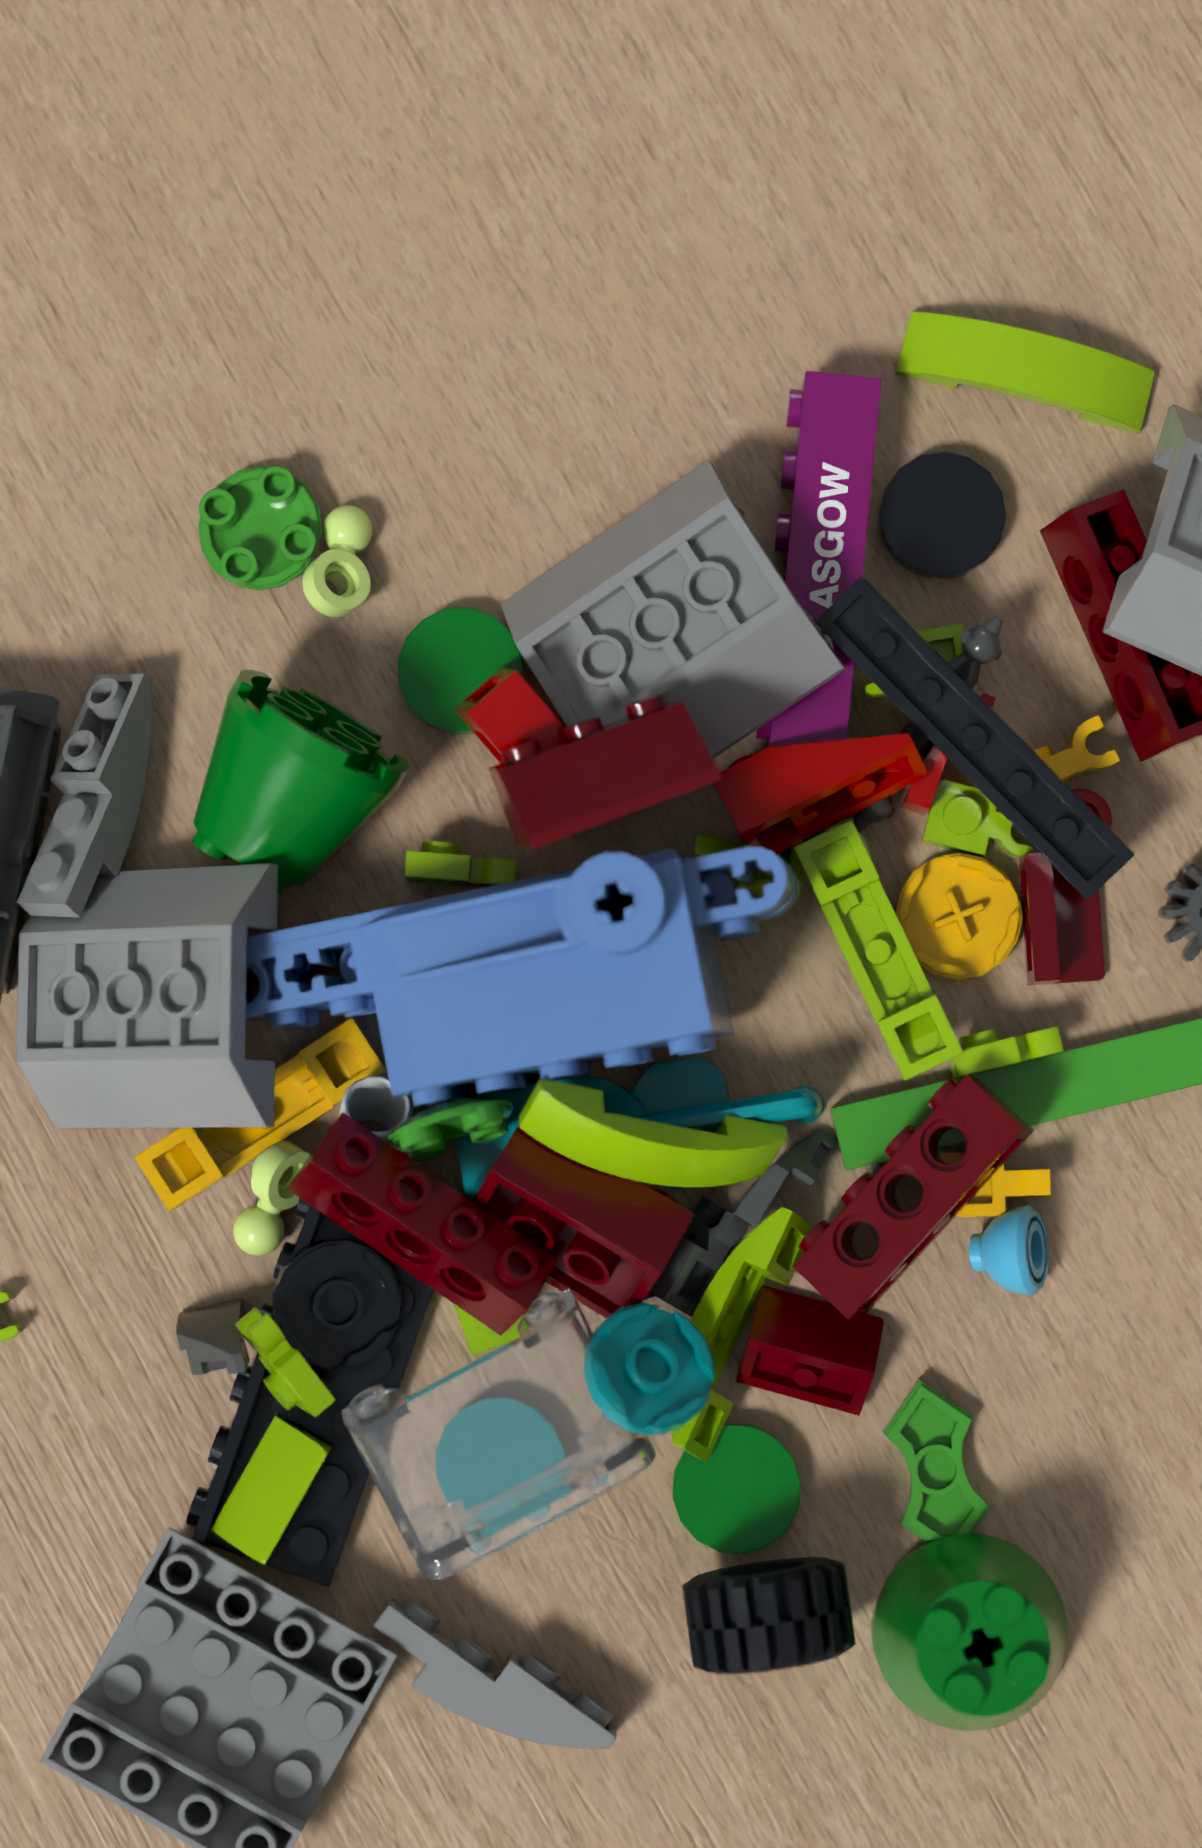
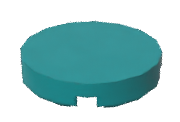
M640 1303L620 1308L597 1327L585 1349L584 1377L591 1398L608 1419L630 1432L656 1436L680 1429L704 1408L709 1398L711 1381L714 1380V1360L706 1339L688 1318L676 1311L670 1314L665 1310L657 1309L660 1305Z

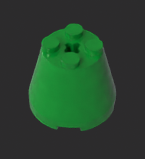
M242 670L227 695L193 820L194 826L198 831L192 842L201 851L219 860H226L229 856L243 865H278L277 894H280L286 884L302 886L311 879L397 791L409 770V764L405 758L394 754L390 760L380 751L381 744L379 742L382 736L323 698L303 688L299 692L286 687H282L281 691H277L268 687L272 678L267 674L255 670Z
M973 1532L972 1534H948L934 1541H925L910 1550L894 1565L895 1568L883 1584L874 1612H872L871 1637L876 1661L883 1677L895 1695L910 1710L927 1721L942 1727L962 1731H980L993 1729L1015 1721L1028 1713L1045 1697L1058 1677L1064 1661L1067 1646V1621L1064 1606L1056 1586L1036 1560L1010 1542L986 1535L985 1533ZM976 1629H982L987 1635L983 1645V1653L987 1662L984 1664L979 1661L975 1654H967L963 1649L973 1643L971 1632Z

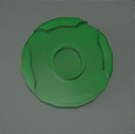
M473 608L444 609L424 618L406 637L398 658L399 687L409 708L427 726L451 735L474 734L453 709L500 668L517 670L523 677L522 654L517 648L511 632L494 616Z
M726 1424L720 1433L708 1462L683 1451L674 1469L672 1498L680 1522L698 1542L722 1553L747 1554L769 1546L788 1530L799 1507L801 1481L793 1457L775 1436L753 1425Z

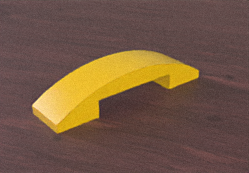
M350 1018L300 1050L298 1055L275 1069L274 1127L178 1128L134 1158L170 1212L256 1160L258 1155L277 1142L287 1140L340 1105L346 1089L355 1081L365 1077H380L387 1071L353 1018Z

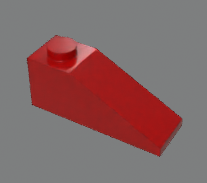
M909 733L767 747L754 755L744 756L735 760L727 769L720 772L722 780L714 782L747 847H763L778 855L929 774Z

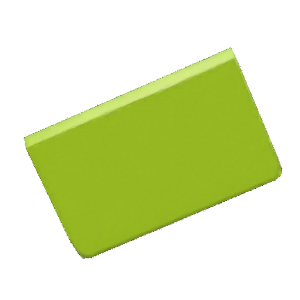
M275 1415L213 1524L211 1531L252 1559L265 1565L332 1447Z

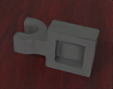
M703 1196L694 1211L695 1215L692 1219V1229L696 1236L692 1242L684 1237L681 1238L661 1275L649 1291L693 1317L710 1282L724 1263L723 1260L730 1248L739 1242L750 1225Z

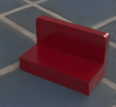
M1040 852L1025 853L1018 861L1028 986L1102 980L1105 976L1099 890L1086 900Z
M762 1286L757 1297L750 1332L739 1363L735 1382L860 1416L875 1374L884 1321L882 1318L866 1314L862 1319L847 1320L830 1303Z

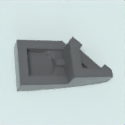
M820 1130L794 1145L770 1165L763 1175L759 1176L744 1194L732 1214L746 1221L751 1226L756 1227L788 1174L807 1186L813 1184L820 1172V1167L834 1147L837 1139Z
M242 1298L179 1313L176 1335L180 1350H186L192 1375H203L227 1368L228 1374H237L247 1370L250 1359L245 1339L235 1326V1323L246 1315Z

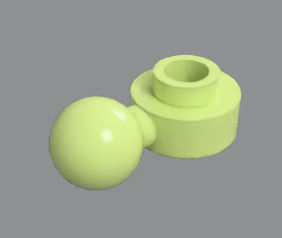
M351 505L340 506L327 515L323 524V537L331 550L324 552L311 562L303 575V591L308 602L318 612L329 617H342L351 613L367 599L370 592L371 582L368 570L356 554L365 550L370 544L373 536V526L369 516L358 507ZM325 580L335 585L337 595L328 588Z
M280 1141L262 1151L253 1164L251 1187L259 1200L256 1205L249 1206L240 1212L233 1226L234 1239L239 1248L247 1254L264 1256L275 1251L284 1237V1223L280 1217L281 1211L298 1204L299 1197L287 1188L310 1153L292 1142Z

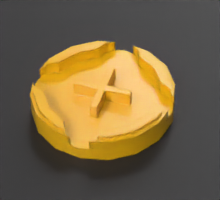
M963 853L933 858L913 871L898 893L895 914L924 971L934 977L960 981L981 977L1005 961L1018 941L1023 915L1017 893L1004 871L982 857Z

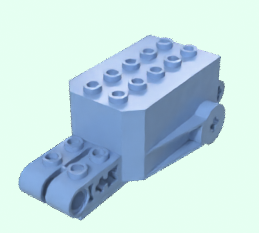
M744 847L691 859L688 857L681 858L675 849L635 857L624 852L602 853L586 860L577 869L247 937L245 1019L267 1021L268 1029L283 1027V1030H293L321 1024L319 1012L330 1010L331 1016L345 1015V1018L377 1013L392 1096H412L413 1106L426 1105V1107L451 1099L464 1098L463 1089L475 1086L477 1094L487 1092L494 1094L527 1087L525 1076L540 1074L541 1079L552 1081L589 1075L588 1064L604 1061L605 1068L615 1067V1069L653 1062L651 1051L669 1048L670 1055L678 1054V1056L717 1049L715 1038L734 1035L715 938L729 941L760 934L759 922L781 917L795 905L799 895V880L794 869L773 851L763 847ZM762 870L774 878V882L764 886V897L761 898L748 889L736 890L733 880L729 876L733 875L734 878L745 885H752L758 882L757 871ZM323 965L340 968L343 978L326 975L313 978V975L321 973ZM258 976L260 991L253 1000L251 985Z

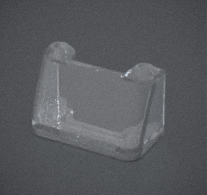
M570 1288L559 1294L549 1292L535 1298L528 1311L524 1314L525 1316L518 1323L519 1338L405 1398L402 1391L398 1388L385 1389L382 1385H375L357 1394L351 1400L349 1407L341 1410L344 1424L412 1557L427 1580L444 1579L462 1571L642 1473L655 1458V1448L649 1435L630 1432L611 1421L591 1398L584 1377L585 1349L594 1331Z

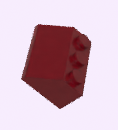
M656 694L624 706L627 718L603 726L600 716H596L563 728L566 739L564 741L541 749L539 740L533 739L501 751L504 762L490 767L489 771L515 842L530 849H536L722 780L718 767L685 704L677 701L664 703L662 695Z
M519 1125L494 1163L473 1201L558 1260L545 1282L606 1319L622 1307L643 1302L664 1270L695 1215L680 1206L677 1200L670 1194L652 1189L642 1182L621 1178L576 1162L537 1141L519 1128Z

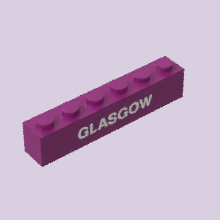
M806 371L802 390L790 389L786 427L798 428L796 452L784 451L780 489L792 490L790 514L778 513L774 551L786 552L784 576L782 578L801 607L814 621L863 576L882 378ZM820 627L819 629L846 670L756 730V739L768 740L767 747L847 739L854 662Z

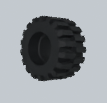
M788 1558L736 1565L699 1574L682 1585L693 1667L715 1674H743L788 1669L833 1659L842 1655L856 1644L845 1565L830 1558Z

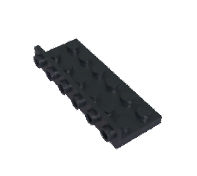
M299 1198L294 1217L304 1220L296 1245L285 1242L279 1255L273 1278L277 1279L281 1268L298 1250L320 1240L348 1239L373 1249L392 1267L401 1288L402 1307L400 1306V1316L397 1321L399 1324L393 1339L374 1359L352 1369L323 1368L308 1363L335 1398V1401L317 1417L296 1405L290 1410L283 1407L266 1387L263 1380L270 1373L256 1356L253 1367L248 1366L245 1372L237 1374L229 1399L239 1404L231 1428L221 1425L218 1429L208 1457L209 1463L218 1465L209 1490L202 1487L197 1489L188 1512L186 1524L196 1527L192 1539L204 1546L209 1544L254 1560L211 1531V1528L273 1418L277 1415L330 1445L332 1448L265 1565L329 1587L434 1290ZM264 1303L260 1313L262 1315L267 1313L272 1318V1305Z

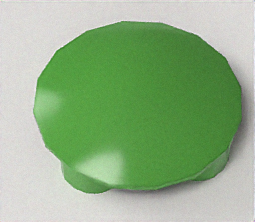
M261 466L239 470L218 483L215 489L206 492L199 504V514L201 517L198 530L201 550L214 572L234 586L256 591L282 587L303 574L307 566L317 555L323 532L320 507L307 485L294 477L284 467Z
M457 1098L444 1101L426 1108L404 1122L389 1135L388 1143L393 1145V1147L401 1149L402 1152H407L408 1157L417 1162L447 1152L445 1142L469 1135L472 1143L491 1141L509 1133L506 1118L510 1116L514 1105L507 1100L495 1098Z

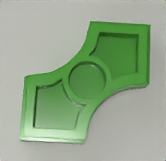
M918 1379L882 1431L903 1454L910 1475L909 1501L904 1515L899 1522L926 1542L943 1538V1536L949 1534H972L990 1508L972 1489L963 1466V1441L973 1416Z

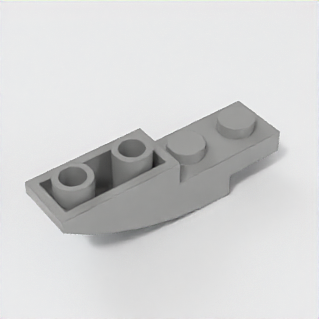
M96 674L49 779L63 793L62 799L17 900V903L31 916L80 918L97 877L118 876L139 814L150 752L152 684L145 674Z
M392 1598L374 1625L376 1629L425 1663L415 1677L411 1687L440 1706L481 1726L508 1736L540 1744L569 1748L609 1749L616 1740L617 1728L609 1723L614 1715L613 1712L584 1691L576 1699L559 1687L556 1683L561 1675L534 1654L529 1653L526 1659L522 1660L512 1652L499 1672L496 1673L488 1667L493 1658L485 1650L464 1636H461L457 1643L453 1642L435 1629L440 1619L425 1606L411 1598L404 1605Z

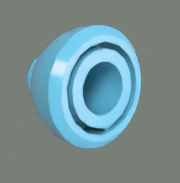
M1030 1205L1014 1207L994 1218L983 1233L972 1234L969 1243V1257L973 1270L975 1272H986L997 1285L1007 1291L1020 1295H1036L1043 1287L1048 1271V1241L1040 1214Z

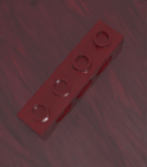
M1119 490L1070 509L1039 531L1140 762H1143L1202 736V676L1103 633L1119 575L1142 559L1147 543L1125 490Z
M966 1075L960 1082L955 1077H952L944 1083L928 1102V1106L933 1110L928 1118L917 1130L912 1125L904 1128L885 1149L884 1153L890 1159L874 1177L868 1172L863 1174L844 1193L841 1201L847 1207L831 1224L826 1220H822L800 1242L798 1248L804 1254L792 1267L847 1320L862 1319L1034 1131L979 1078ZM957 1128L966 1138L967 1149L960 1161L949 1165L939 1155L938 1142L945 1131ZM912 1175L922 1186L923 1198L915 1210L905 1212L896 1202L895 1189L901 1179ZM863 1223L872 1225L879 1235L878 1250L867 1260L859 1257L852 1246L853 1233Z
M343 1112L318 1141L287 1188L500 1336L528 1311L558 1261Z

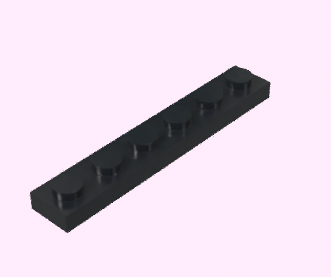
M863 576L851 585L815 621L833 642L1086 900L1135 855L1107 824Z

